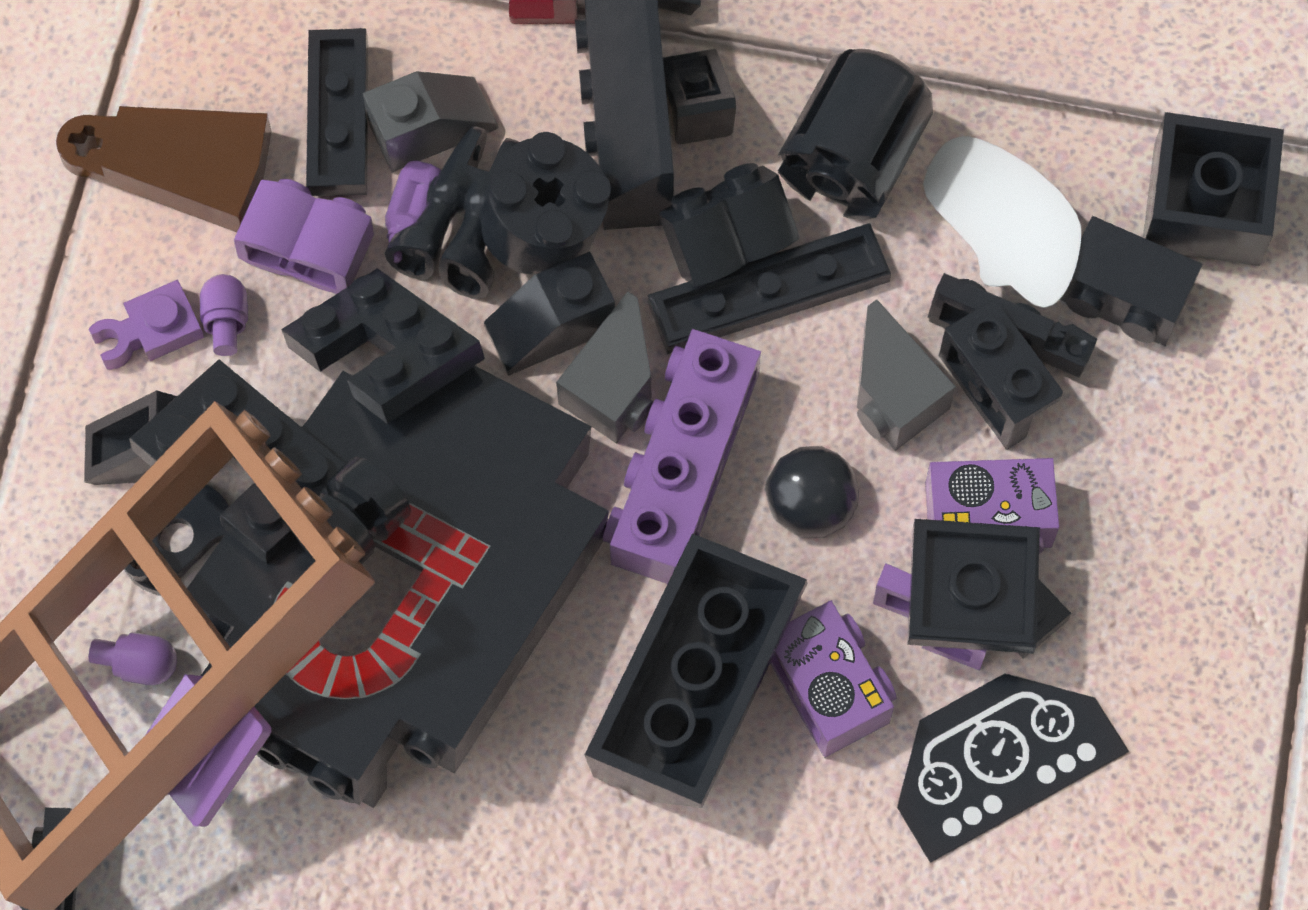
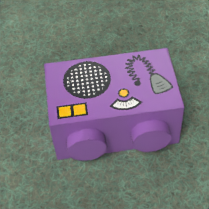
M1053 458L930 462L925 481L927 519L1040 527L1039 554L1044 551V548H1052L1059 530Z
M832 600L790 621L770 662L824 758L890 724L894 709L892 701L897 699L894 687L885 671L880 666L872 669L863 655L861 648L865 647V640L857 623L849 613L841 616Z

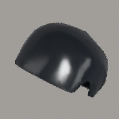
M823 446L798 447L779 458L765 484L767 501L773 518L782 527L798 537L825 538L844 528L858 507L859 489L854 471L840 454Z

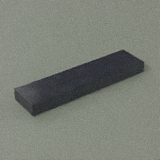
M868 223L748 262L735 272L705 285L695 287L686 282L649 294L648 305L668 355L673 352L675 346L685 349L692 329L720 338L890 282L891 272L872 226Z

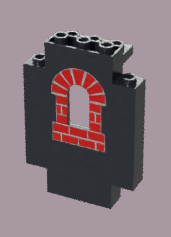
M477 366L472 367L388 424L353 398L347 381L353 375L342 371L302 427L344 463L356 456L367 459L382 469L400 487L408 499L411 508L410 516L387 540L378 541L373 539L375 547L421 572L376 641L366 651L355 656H339L326 650L318 640L254 706L271 727L269 737L256 755L275 768H286L292 772L308 776L307 779L310 785L328 798L334 800L341 799L358 805L363 802L374 808L387 789L386 764L399 744L403 745L406 753L421 765L428 768H437L439 765L455 774L603 543L609 510L567 489L589 455L592 426ZM227 531L187 589L231 648L316 560L309 555L297 538H295L268 564H265ZM210 663L201 676H204L212 668Z

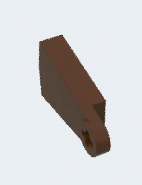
M119 106L117 116L80 115L68 120L57 134L56 146L65 168L77 176L95 179L237 232L260 181L264 180L272 131L268 113ZM88 136H95L100 149L92 148L88 151L87 156H80L77 146L74 144H83Z

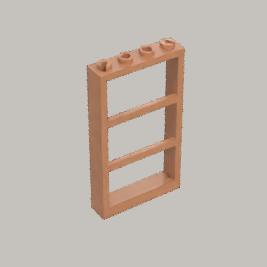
M214 402L0 622V696L36 661L109 770V773L35 849L0 796V892L8 902L28 910H55L375 583V580L359 562L365 555L361 546L341 528L336 527L333 529L327 520L333 515L332 510L311 489L307 487L300 488L296 483V480L302 475L300 470L281 451L276 448L269 449L265 442L271 437L270 433L253 415L245 410L239 416H236L217 402ZM235 457L316 561L230 648L152 540ZM135 559L212 665V668L128 752L54 641Z

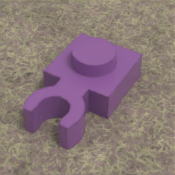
M178 279L124 302L123 305L129 318L122 321L102 319L95 322L88 329L95 344L109 338L118 340L115 348L100 354L107 370L124 366L131 359L133 352L140 348H144L149 361H152L204 338L201 327Z

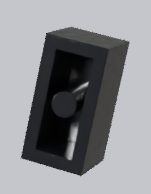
M1092 215L1081 238L1080 253L1072 280L1066 292L1059 300L1065 302L1069 309L1080 316L1092 319L1099 317L1120 326L1122 331L1134 340L1143 343L1156 342L1166 346L1203 264Z

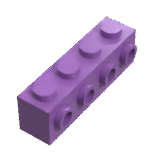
M694 329L690 333L685 349L675 346L665 373V380L672 382L665 401L654 400L647 417L644 433L652 435L644 455L635 452L627 469L624 487L631 489L624 509L618 507L612 509L606 524L603 541L610 543L612 566L668 584L692 533L700 536L759 376L761 351Z

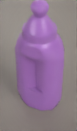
M409 161L401 170L385 215V226L388 230L387 239L389 243L397 232L414 224L426 207L428 184L435 176L439 175L440 168L425 162ZM397 251L394 255L395 263H399L402 260V253L400 251Z

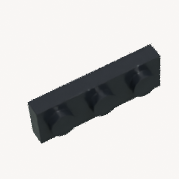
M366 28L308 30L306 188L311 192V196L367 195L368 117L362 94L368 91V35Z

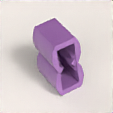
M280 179L278 182L261 180L234 238V244L238 258L250 265L275 274L293 276L308 285L337 294L350 286L355 280L374 232L371 216L366 214L365 209L361 205L350 199L336 197L332 201L311 196L308 188L290 179Z

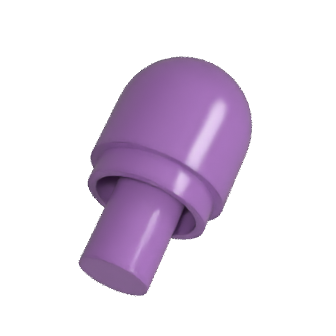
M227 274L211 277L204 283L200 292V321L203 324L204 330L213 335V352L216 355L231 356L237 353V334L245 330L248 321V296L246 288L239 279Z
M131 632L129 635L121 634L116 642L95 638L92 640L89 648L88 658L90 663L111 666L113 675L120 677L125 682L149 686L159 685L166 682L174 674L177 666V654L170 642L158 636Z

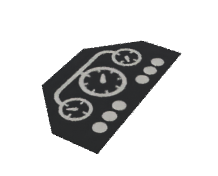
M1004 673L919 720L897 809L931 863L1129 751L1095 697Z

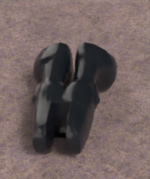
M472 126L465 133L439 175L429 182L426 207L414 224L397 232L384 253L388 263L398 272L410 278L419 280L429 279L438 264L443 239L452 218L458 213L465 212L461 226L441 257L439 274L444 284L453 292L471 299H483L488 296L494 279V270L485 254L486 245L481 233L482 226L479 213L481 199L493 167L499 157L508 148L519 143L517 140L506 138L496 155L490 171L481 170L477 167L485 148L487 131L477 126ZM397 251L402 253V260L399 263L394 262V255Z

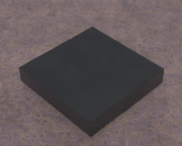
M914 519L907 645L1034 654L1037 639L1040 527Z

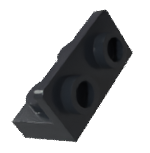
M992 300L945 328L938 355L1006 450L1027 437L1033 417L1060 401L1063 394L1061 387L997 301Z

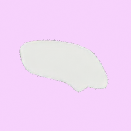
M971 136L957 137L946 142L934 156L926 172L923 183L926 197L941 216L972 247L978 257L980 278L985 285L990 287L1011 285L1035 306L1046 308L1054 305L1066 292L1076 269L1080 253L1081 224L1076 212L1063 194L1032 166L1004 149Z

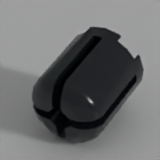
M848 49L831 58L778 154L781 155L783 160L778 173L792 189L809 201L817 192L847 206L843 217L859 220L876 218L933 115L931 91L922 78L914 73L912 68L891 54L870 49Z

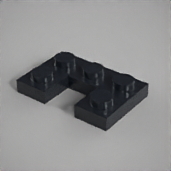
M378 268L367 275L357 278L350 286L322 304L310 308L300 318L281 329L288 348L319 372L367 341H370L385 352V355L373 360L367 367L348 378L347 381L353 398L387 424L485 359L480 341Z
M220 359L130 438L132 451L152 466L214 402H217L236 416H239L244 410L249 412L268 430L271 437L265 444L270 450L276 448L296 465L302 474L296 480L301 489L307 487L316 494L323 493L328 495L326 489L327 481L345 464ZM255 483L220 514L221 526L265 564H268L296 538L291 528Z

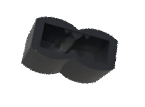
M747 163L730 169L724 174V181L711 190L705 191L704 188L696 187L678 193L671 199L672 205L658 214L681 277L695 287L721 279L740 269L748 262L783 250L800 238L779 175L765 166L758 167L755 163Z

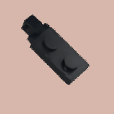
M946 273L943 274L935 290L927 318H929V322L946 328L986 303L995 300L1001 305L1042 362L1078 378L1081 377L1093 353L1097 338L1074 324L1064 326L1059 321L1055 322L1046 318L1030 305L1012 303L989 293L982 285L973 280L957 279Z

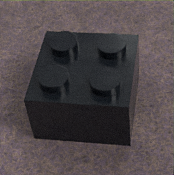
M1165 112L1154 143L1143 238L1182 255L1260 266L1273 237L1284 129Z

